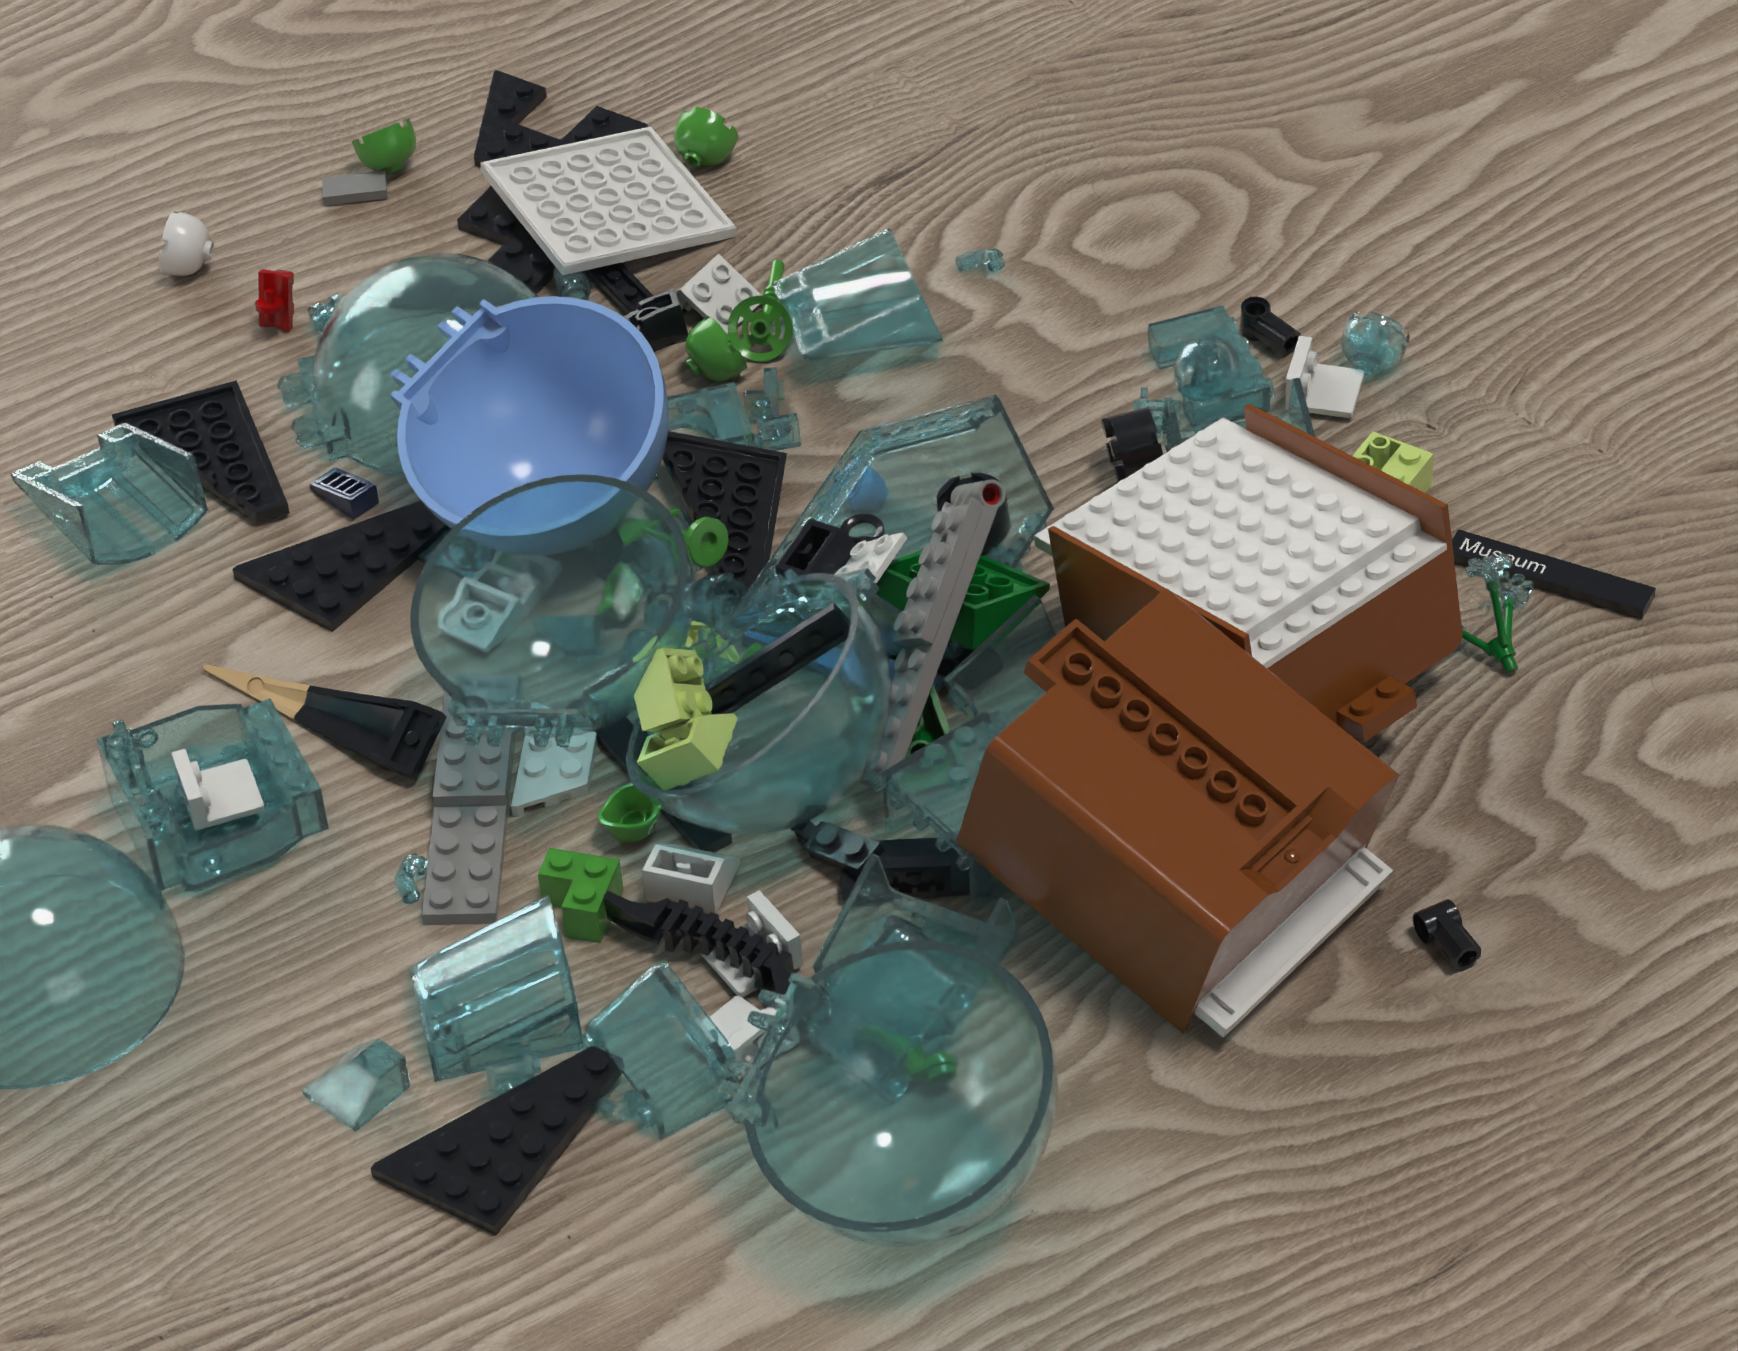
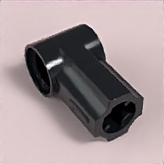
M1255 296L1249 297L1242 302L1240 333L1244 338L1252 341L1260 340L1285 357L1294 352L1301 333L1273 314L1270 303L1266 299Z
M1446 899L1413 914V925L1421 941L1425 944L1432 942L1453 969L1457 968L1461 972L1467 970L1481 957V947L1462 925L1459 910L1451 900Z

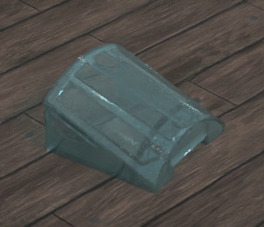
M889 228L772 283L779 302L785 306L791 316L793 333L806 362L944 342L898 243Z
M123 423L98 434L99 448L53 468L38 461L11 474L13 482L92 564L97 565L126 564L150 557L181 539L208 511L194 456L128 423Z
M548 895L408 966L409 977L418 1007L435 1082L577 1051L584 1047L573 982L556 917Z

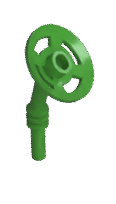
M774 260L772 262L768 286L765 287L763 296H752L741 301L733 309L728 320V336L731 339L732 346L735 350L738 349L744 358L752 361L763 362L778 357L787 349L792 339V319L788 310L781 303L783 292L780 288L785 266L781 260ZM761 304L763 311L753 313L750 306ZM740 316L744 318L742 323L744 339L740 340L737 332ZM780 317L783 318L785 324V333L782 340L779 339L781 334ZM749 321L752 322L750 326L751 335H749L748 333ZM773 322H775L776 325L775 335L772 334ZM753 343L758 345L770 343L773 350L767 353H757L751 351L750 348Z

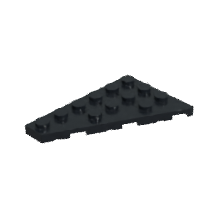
M237 380L112 414L115 429L254 521L260 522L290 513L288 502Z
M668 431L662 460L692 522L702 517H711L721 521L728 531L727 550L723 557L713 565L727 596L762 603L768 573L767 563L770 561L787 453Z
M418 501L235 566L232 570L235 580L333 632L448 535L452 529L438 519L422 501Z
M592 1045L375 1162L370 1168L372 1176L383 1183L497 1236L626 1070L625 1061Z

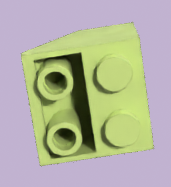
M1372 431L1353 454V457L1424 493L1432 485L1434 454Z
M660 648L656 650L634 694L642 731L660 732L700 715H712V699L705 690L702 678L704 668L696 651L673 648Z
M734 713L700 715L647 736L637 764L664 791L679 785L684 786L702 776L712 775L723 764V757L728 743L733 737L732 732L738 718Z

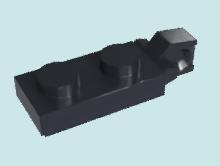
M799 818L790 828L797 836V841L801 843L803 850L807 851L812 859L861 878L876 862V858H879L885 851L880 842L829 822L821 821L816 826L811 821Z

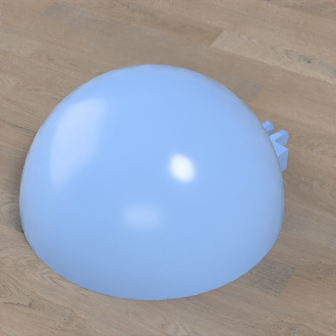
M536 297L515 301L497 308L483 299L479 303L481 308L473 316L460 307H456L452 314L463 326L457 330L443 321L437 326V329L449 341L426 364L410 354L405 359V362L411 370L417 372L412 378L398 369L391 373L392 379L402 387L399 392L394 390L390 394L400 410L397 430L398 454L405 476L417 496L438 519L460 535L483 546L516 554H547L568 550L590 542L611 530L644 497L658 472L666 448L669 427V405L666 384L659 362L648 341L630 321L617 312L603 305L572 297Z

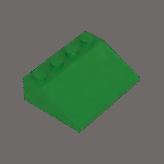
M922 550L891 561L876 585L873 586L872 606L885 611L891 617H898L900 612L904 611L909 599L906 596L908 586L917 577L921 566L919 564V557ZM980 555L949 639L960 643L963 648L968 650H979L983 648V645L998 641L1050 590V583Z

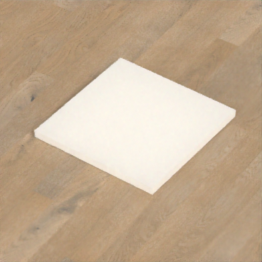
M652 127L481 162V174L562 275L736 237L737 227Z

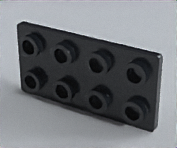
M957 837L875 840L881 843L885 851L879 858H876V862L862 878L840 870L841 899L847 901L986 895L989 893V871L956 844Z

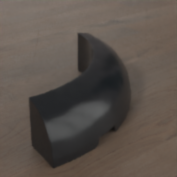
M675 288L638 302L637 310L623 316L643 334L653 352L688 336V330Z

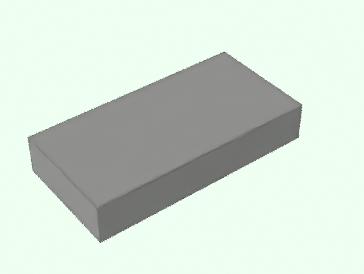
M385 171L322 178L325 206L388 199Z

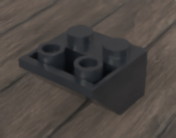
M809 518L775 567L781 595L823 609L834 601L826 592L834 582V574L846 565L851 557V550L857 544L840 528Z

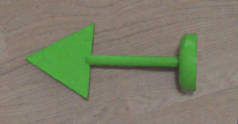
M680 509L630 512L621 520L628 545L654 529L684 539L686 555L692 562L700 566L708 567L716 564L727 550L728 531L725 525L715 518L702 517L697 519L689 526L687 531L664 524V522L681 513Z

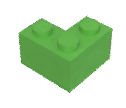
M549 848L538 872L542 904L562 907L566 937L601 943L610 923V920L607 919L603 897L607 891L621 896L624 890L620 859Z

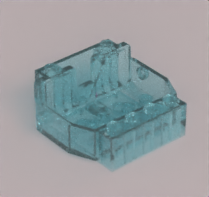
M270 698L244 708L241 703L196 706L132 730L126 727L123 720L112 723L114 733L96 739L110 799L158 892L181 884L184 891H202L269 866L303 838L329 829L321 788ZM186 749L190 762L197 761L200 771L247 759L265 810L195 831L178 784L171 752ZM139 794L143 801V804L140 806L134 797Z

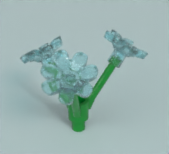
M1502 553L1496 558L1494 556L1484 557L1483 562L1477 558L1470 559L1468 561L1469 567L1465 568L1466 573L1469 577L1477 576L1484 578L1486 590L1489 591L1498 636L1486 643L1463 630L1464 626L1462 625V638L1479 647L1489 656H1494L1496 663H1501L1505 674L1512 673L1518 669L1514 659L1516 652L1512 646L1513 610L1516 609V602L1520 604L1528 602L1529 593L1532 592L1534 583L1530 580L1524 581L1525 576L1522 574H1514L1511 579L1509 573L1503 571L1512 567V559H1509V554ZM1500 600H1502V609L1505 610L1504 620H1503V615H1502Z

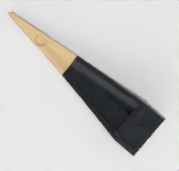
M207 664L203 665V669L209 674L381 768L414 780L417 779L447 718L442 711L412 700L311 686Z

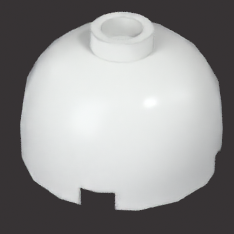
M177 211L169 215L162 236L165 246L164 251L159 253V270L161 273L174 276L192 275L202 267L205 260H211L214 242L209 241L208 229L197 217Z

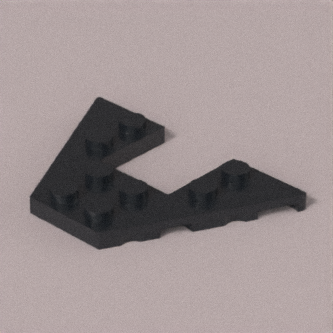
M495 70L474 153L475 166L480 167L481 162L646 128L648 124L596 106L561 140L519 125L547 98L546 87Z
M490 186L457 219L459 230L502 244L485 264L473 275L420 256L384 292L386 303H392L394 299H419L420 303L437 301L443 304H465L468 299H486L490 304L512 303L534 298L555 277L559 270L493 187Z

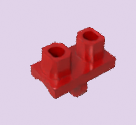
M262 269L258 272L259 299L255 302V309L259 312L260 327H276L288 332L293 328V272L280 269L276 271Z

